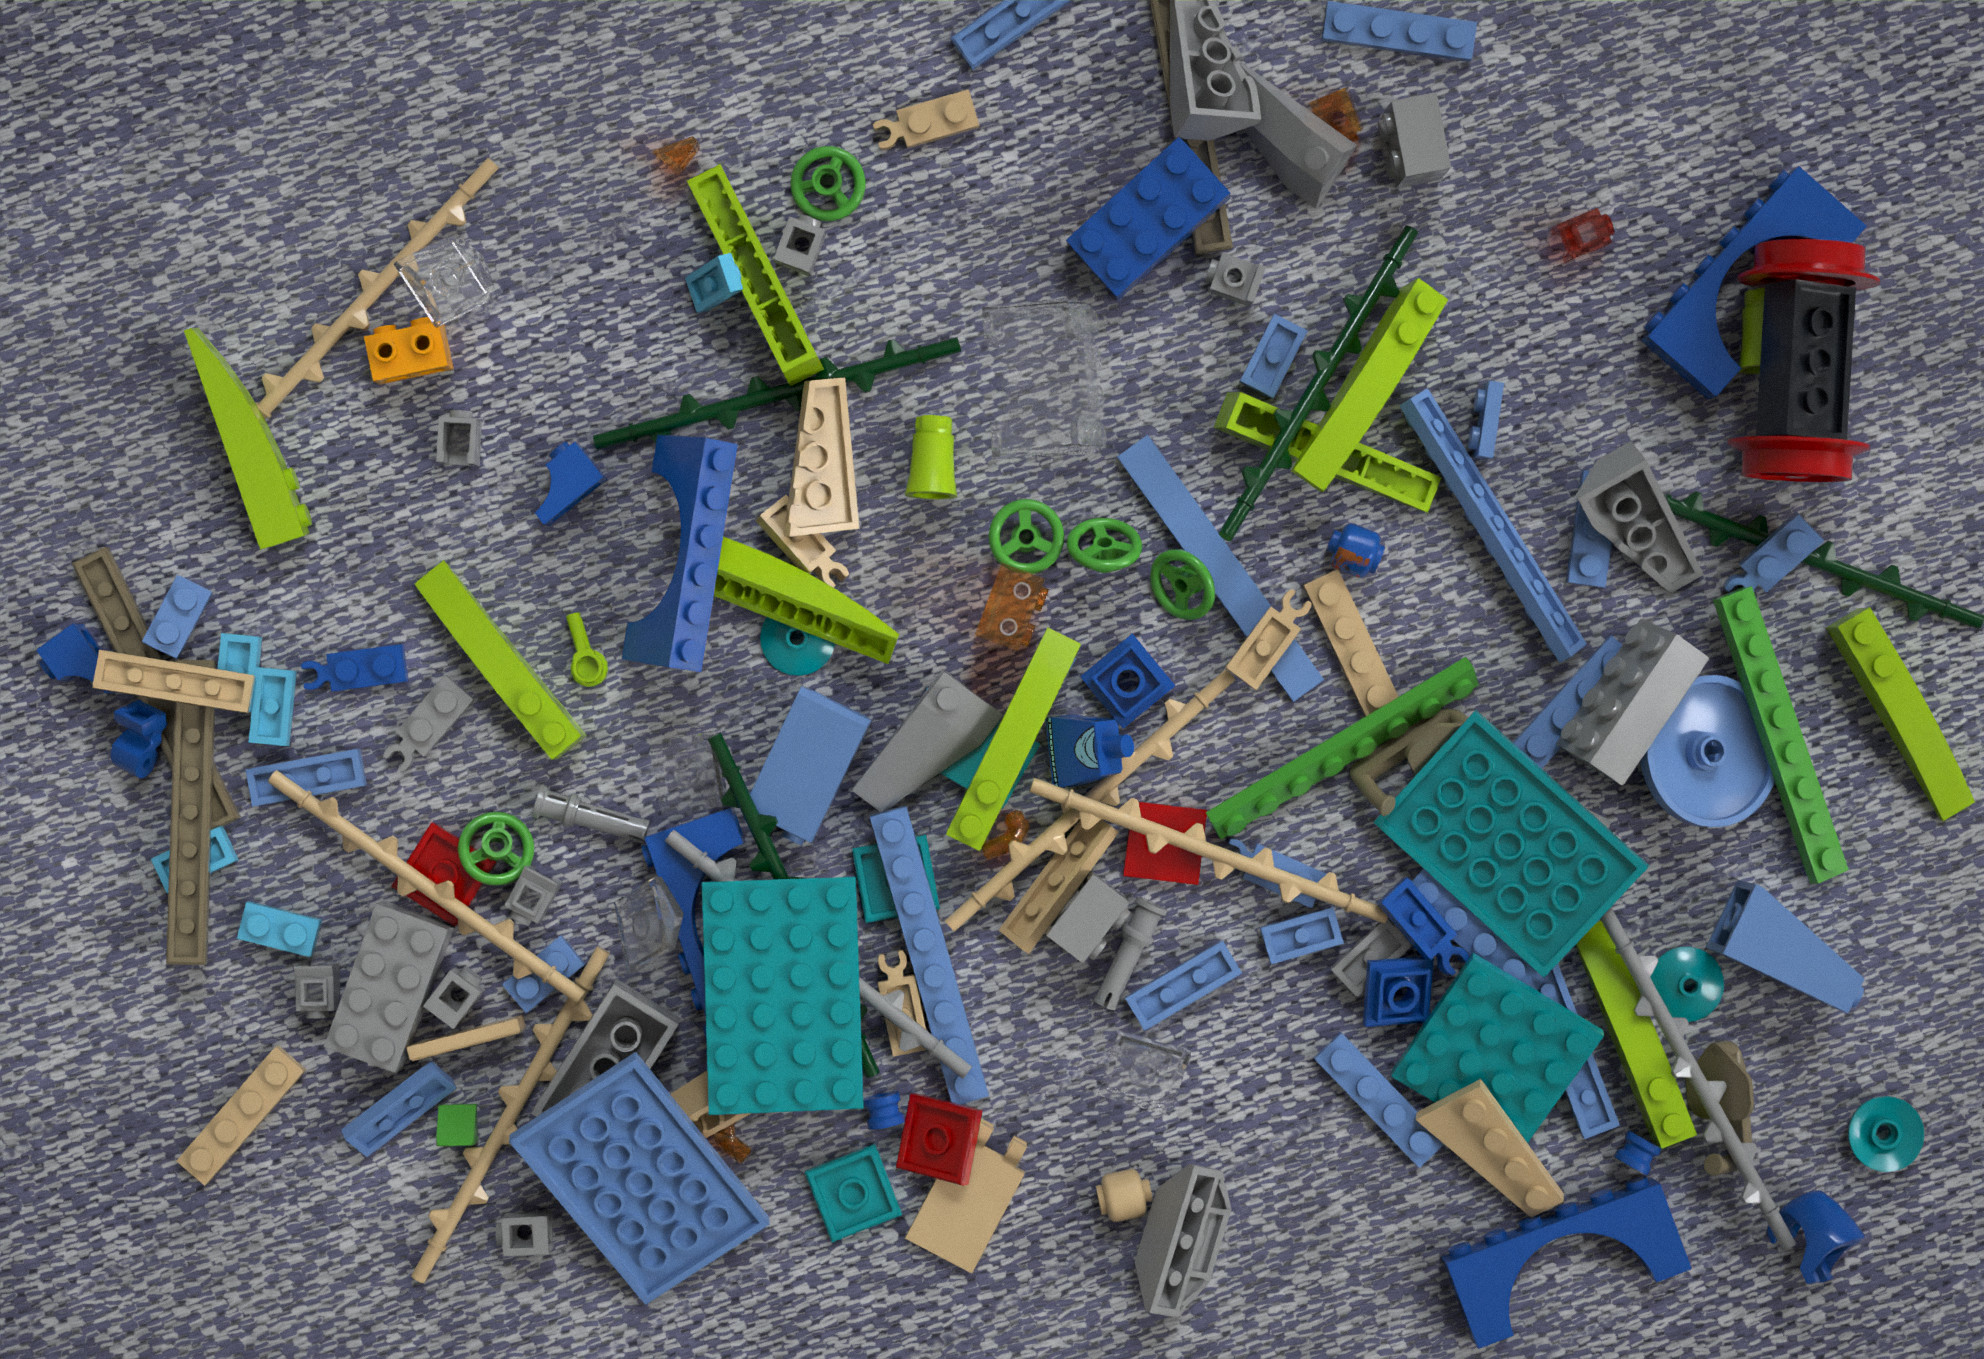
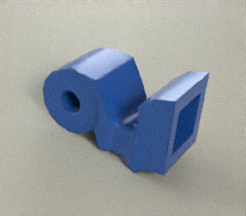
M138 699L114 711V720L128 729L112 744L111 761L114 766L141 779L150 774L157 762L158 753L155 748L162 743L161 733L168 723L166 722L165 712Z

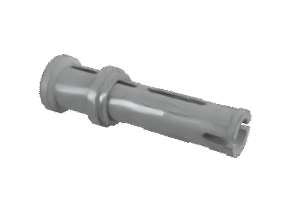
M541 785L533 808V818L538 819L540 816L561 821L563 826L568 828L577 824L631 839L642 844L644 843V837H646L650 820L582 802V798L578 797L577 794L566 796L549 791L547 786Z
M1137 896L1135 900L1137 907L1128 925H1123L1121 929V935L1124 936V939L1097 995L1093 999L1094 1002L1103 1006L1108 994L1111 992L1106 1008L1113 1011L1117 1008L1116 1006L1144 947L1152 945L1154 941L1152 935L1161 916H1166L1168 912L1164 907L1140 896Z

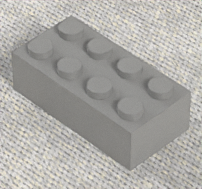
M1640 618L1638 623L1626 634L1625 642L1620 650L1605 665L1604 673L1594 688L1589 690L1584 696L1582 706L1563 727L1561 737L1556 745L1589 768L1623 786L1709 660V657L1679 635Z
M385 900L376 903L324 1047L393 1073L404 1068L408 1057L406 1047L413 1043L425 1010L423 1006L430 997L455 926Z
M616 978L538 1099L531 1114L536 1117L635 1052L651 1069L678 1027L680 1018Z

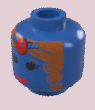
M1349 523L1344 526L1341 532L1333 531L1326 551L1332 553L1330 562L1333 568L1354 577L1362 578L1368 572L1375 573L1385 546L1380 544L1381 537L1378 533L1355 523Z

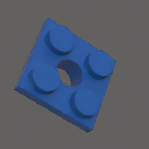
M1133 633L1080 676L1122 729L1175 687V684ZM1124 670H1131L1138 676V686L1132 692H1124L1117 685L1118 675Z
M1423 957L1367 960L1363 1025L1365 1027L1424 1023L1429 1017L1434 958L1431 960H1425ZM1406 986V995L1402 999L1394 1001L1395 992L1399 988Z

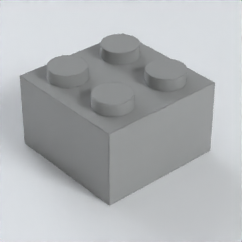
M1437 92L1391 101L1382 114V120H1378L1377 123L1381 143L1387 142L1390 157H1385V169L1388 179H1394L1396 189L1441 180L1451 169V163Z
M1090 871L1045 931L1046 936L1081 963H1084L1088 957L1094 961L1107 944L1106 939L1103 937L1109 929L1113 927L1115 930H1118L1129 916L1130 911L1126 907L1130 902L1119 891Z

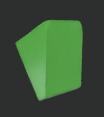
M445 1104L438 1106L436 1146L475 1145L478 1142L477 1104Z

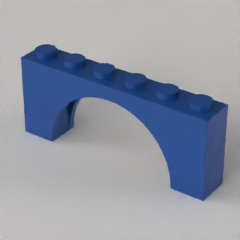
M1800 166L1789 173L1783 169L1768 185L1772 190L1764 201L1757 198L1743 214L1747 218L1745 223L1739 229L1733 226L1718 242L1722 249L1714 258L1708 254L1693 270L1698 276L1692 283L1687 286L1683 282L1668 298L1672 303L1669 309L1664 314L1657 311L1643 327L1647 333L1640 341L1707 400L1717 397L1741 370V367L1729 355L1722 342L1716 319L1718 292L1724 276L1735 260L1749 248L1767 241L1819 239L1853 243L1867 227Z
M657 435L652 472L664 477L675 493L681 521L680 548L672 580L660 603L643 619L627 622L622 652L623 660L695 672L702 671L738 444L704 437Z
M734 807L646 836L644 838L647 845L641 846L647 866L655 867L659 879L654 882L660 903L667 902L671 914L670 917L666 918L669 932L673 939L679 938L683 952L678 954L681 967L685 975H692L696 987L691 989L693 1002L697 1011L704 1010L705 1016L704 948L696 928L695 906L699 888L706 874L699 868H693L694 864L668 845L665 839L675 830L703 853L706 851L708 853L707 856L716 862L727 851L746 842ZM705 1024V1025H703V1030H704V1034H705V1037H706V1024Z
M1639 1176L1625 1182L1626 1188L1613 1193L1611 1189L1601 1190L1590 1195L1591 1201L1577 1206L1575 1202L1566 1203L1555 1208V1214L1543 1219H1541L1540 1215L1532 1218L1528 1217L1519 1222L1520 1227L1508 1232L1505 1229L1493 1230L1483 1236L1484 1241L1474 1245H1470L1469 1242H1462L1448 1249L1449 1254L1441 1256L1471 1339L1476 1347L1480 1349L1514 1336L1509 1316L1510 1295L1514 1281L1530 1256L1539 1248L1557 1238L1577 1233H1593L1616 1239L1636 1253L1648 1275L1656 1283L1691 1270L1689 1259L1661 1184L1653 1178L1647 1179V1176Z

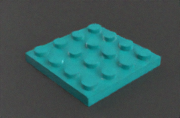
M1472 953L1391 1070V1077L1433 1102H1437L1481 1079L1528 1143L1604 1037V1031Z

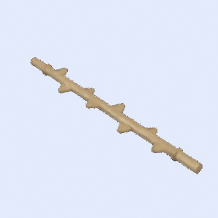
M487 158L463 185L460 183L458 185L460 188L427 223L411 220L408 223L411 240L381 273L363 269L359 272L358 276L363 292L331 326L316 323L312 326L314 345L284 377L267 373L262 376L266 396L260 403L256 402V405L264 419L272 416L271 412L302 379L318 383L324 379L319 361L350 328L361 330L369 328L370 324L366 310L399 275L417 279L421 275L416 257L446 224L461 227L465 225L466 218L463 206L471 198H475L474 194L499 169L492 160Z
M1227 669L1223 670L1199 693L1195 692L1193 694L1194 697L1187 704L1168 699L1165 702L1168 721L1136 748L1132 756L1122 758L1123 769L1121 773L1103 778L1084 796L1098 802L1117 806L1120 803L1118 785L1151 755L1169 761L1173 757L1170 738L1201 710L1207 709L1209 707L1208 704L1235 681L1233 675ZM1061 804L1063 815L1032 843L1027 845L1014 840L1008 844L1011 861L976 893L973 891L971 893L972 896L944 920L947 925L955 932L982 907H987L985 904L994 896L1011 901L1015 897L1012 880L1045 850L1064 855L1068 851L1064 833L1080 820L1079 810L1071 807L1066 809Z
M278 770L270 776L268 783L295 801L297 807H303L341 834L343 849L349 853L362 849L398 875V894L404 896L419 890L458 918L459 932L462 935L476 931L514 958L513 976L520 979L535 973L543 979L542 982L544 984L546 982L575 1003H578L584 996L586 991L558 972L556 966L553 965L551 967L513 939L514 922L512 920L506 919L495 925L491 924L455 898L454 884L448 880L435 884L397 856L398 839L392 835L377 842L339 815L338 803L335 798L330 797L320 801L312 795L310 790H304Z
M1037 778L1033 779L1030 786V793L1063 804L1066 809L1071 807L1079 810L1083 829L1089 830L1103 819L1144 834L1150 853L1156 854L1168 843L1211 859L1213 861L1215 877L1222 880L1234 869H1238L1279 885L1281 898L1285 903L1289 904L1302 893L1345 909L1344 912L1349 913L1351 911L1383 924L1388 919V916L1378 905L1359 899L1353 893L1349 895L1339 891L1334 873L1329 872L1316 883L1274 867L1272 851L1269 848L1264 847L1253 858H1249L1206 842L1202 824L1196 823L1185 833L1141 818L1138 800L1134 798L1129 799L1117 809L1074 793L1073 789L1069 791Z
M597 946L580 977L575 979L576 985L586 991L581 1000L575 1003L570 998H567L553 1024H535L532 1029L541 1044L539 1050L519 1085L501 1086L498 1093L507 1106L484 1147L465 1148L463 1155L471 1166V1170L449 1209H434L428 1214L437 1230L433 1238H429L427 1241L429 1245L411 1275L416 1281L425 1283L441 1252L447 1249L445 1245L467 1206L487 1203L489 1197L480 1183L501 1146L510 1144L509 1135L517 1130L514 1123L537 1082L551 1081L556 1073L550 1059L571 1022L589 1021L593 1015L584 999L589 990H593L594 987L592 985L610 954L605 949Z

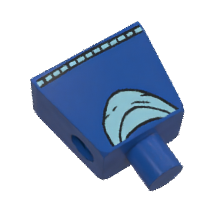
M1075 714L1046 717L1052 784L1061 788L1079 786L1119 774L1123 769L1122 758L1130 757L1134 752L1132 737L1128 734L1119 735L1118 723L1115 719Z

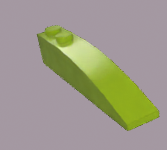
M721 164L687 180L723 254L731 253L735 265L740 270L742 292L790 387L824 370Z
M1420 278L1399 289V295L1392 300L1330 404V409L1324 414L1291 472L1320 492L1325 491L1369 429L1411 364L1448 301L1446 297Z
M198 327L184 330L260 550L309 534L307 526L312 525V520L306 504H300L295 490L300 488L297 475L292 467L287 468L274 436L250 393L226 359Z
M1227 392L1213 428L1269 451L1280 432L1273 416L1274 411L1279 408L1242 392ZM1308 420L1304 421L1288 447L1292 461L1296 462L1317 428V424ZM1358 443L1334 478L1428 513L1442 477L1362 443Z
M723 536L714 590L715 597L889 664L899 637V633L863 606L807 572L770 554Z
M445 560L414 583L472 662L551 760L559 759L587 736Z
M1870 607L1857 608L1827 626L1828 633L1940 820L1945 821L1975 803L1961 769L1930 708Z
M1047 627L947 828V836L978 851L981 850L1050 711L1081 643Z
M1597 921L1575 946L1651 1141L1663 1149L1694 1137L1697 1133L1677 1081L1671 1073V1066L1650 1016H1636L1634 1008L1641 997L1639 989L1621 955L1615 952L1616 946L1602 921Z

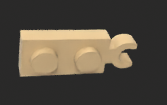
M969 89L896 110L899 119L897 122L881 119L873 124L874 131L887 129L891 133L887 141L878 143L880 150L893 148L900 139L905 140L908 149L979 128Z
M787 495L783 496L763 512L756 522L797 568L808 574L814 571L818 576L817 579L834 588L836 585L829 578V574L835 575L842 582L849 575L847 568L843 564L833 562L830 559L836 550L821 533L784 537L789 497Z
M1293 589L1283 595L1280 612L1271 606L1267 609L1225 666L1227 670L1254 690L1258 689L1300 632L1301 628L1293 623L1295 618L1304 616L1311 608L1312 603L1306 601L1299 610L1291 607L1290 599L1296 592Z
M903 949L898 951L900 963L894 967L886 963L884 953L879 954V967L888 976L887 980L878 981L880 994L886 995L898 989L903 991L902 1011L927 1030L915 974L904 976L903 970L907 964L905 951ZM885 1017L893 1057L926 1050L920 1045L908 1051H902L899 1048L902 1030Z

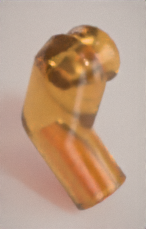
M1015 810L1007 814L1004 822L1008 828L1005 833L984 842L982 851L987 860L1009 853L1008 844L1011 841L1022 842L1029 831V820L1024 818L1023 812Z
M735 1122L716 1132L714 1140L718 1147L741 1164L752 1148L736 1136Z

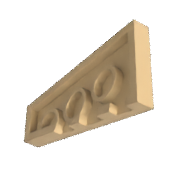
M845 377L804 381L784 537L860 529Z
M1481 1079L1416 1113V1121L1531 1218L1564 1202L1562 1190Z

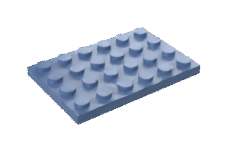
M636 1052L509 1135V1143L645 1305L770 1225L767 1213Z

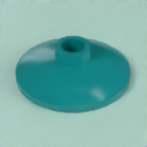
M766 617L761 629L760 642L766 659L774 668L789 675L801 676L819 670L828 662L834 651L835 643L799 630L804 634V641L800 645H794L790 640V635L799 629Z
M1683 946L1665 952L1658 958V963L1650 976L1670 1015L1673 1018H1686L1688 1022L1700 1020L1709 1015L1718 1006L1724 991V977L1719 964L1710 954L1695 947ZM1692 978L1695 981V988L1691 992H1686L1683 984L1687 979Z
M1879 1096L1867 1100L1856 1109L1849 1122L1848 1141L1853 1154L1862 1164L1876 1171L1893 1172L1907 1167L1917 1158L1924 1143L1925 1132L1920 1115L1909 1103L1897 1097ZM1882 1125H1886L1888 1134L1885 1138L1879 1139L1876 1134L1877 1129Z

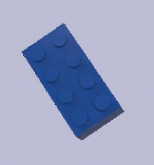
M1178 137L1067 238L1066 242L1119 301L1230 199L1231 193L1189 146Z

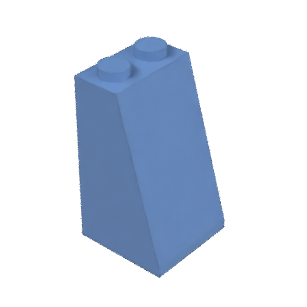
M801 686L750 793L759 814L776 816L778 820L776 826L784 829L782 836L801 846L804 840L810 843L813 842L873 719L806 686Z
M1737 880L1705 948L1829 1007L1849 1013L1851 1007L1855 1008L1863 996L1864 988L1862 983L1865 978L1763 887Z

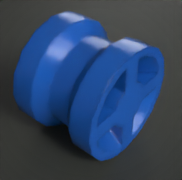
M899 1091L885 1092L863 1098L864 1108L869 1112V1119L867 1120L869 1130L888 1128L905 1122L904 1114L898 1108V1102L900 1101Z
M1628 1130L1625 1135L1626 1143L1624 1147L1618 1149L1614 1157L1648 1175L1651 1170L1650 1162L1653 1157L1659 1156L1662 1149Z

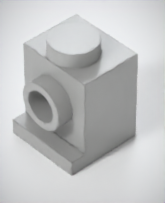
M800 214L799 219L789 216L774 256L775 263L811 277L826 237L825 229L820 228L821 222ZM799 239L809 241V248L806 251L800 252L795 248V244Z
M1222 252L1219 261L1211 260L1206 273L1205 281L1211 282L1208 292L1251 307L1266 266L1257 265ZM1231 270L1238 271L1241 275L1240 282H1230L1227 278V273Z
M464 966L461 971L455 967L448 972L423 1007L452 1029H455L462 1023L466 1015L484 993L485 989L479 985L482 978L468 967ZM455 987H461L465 990L466 995L463 1000L454 998L453 990Z
M552 1210L506 1213L501 1218V1223L496 1224V1244L503 1247V1256L549 1254L554 1248ZM522 1225L529 1226L532 1230L531 1237H522L519 1233V1227Z

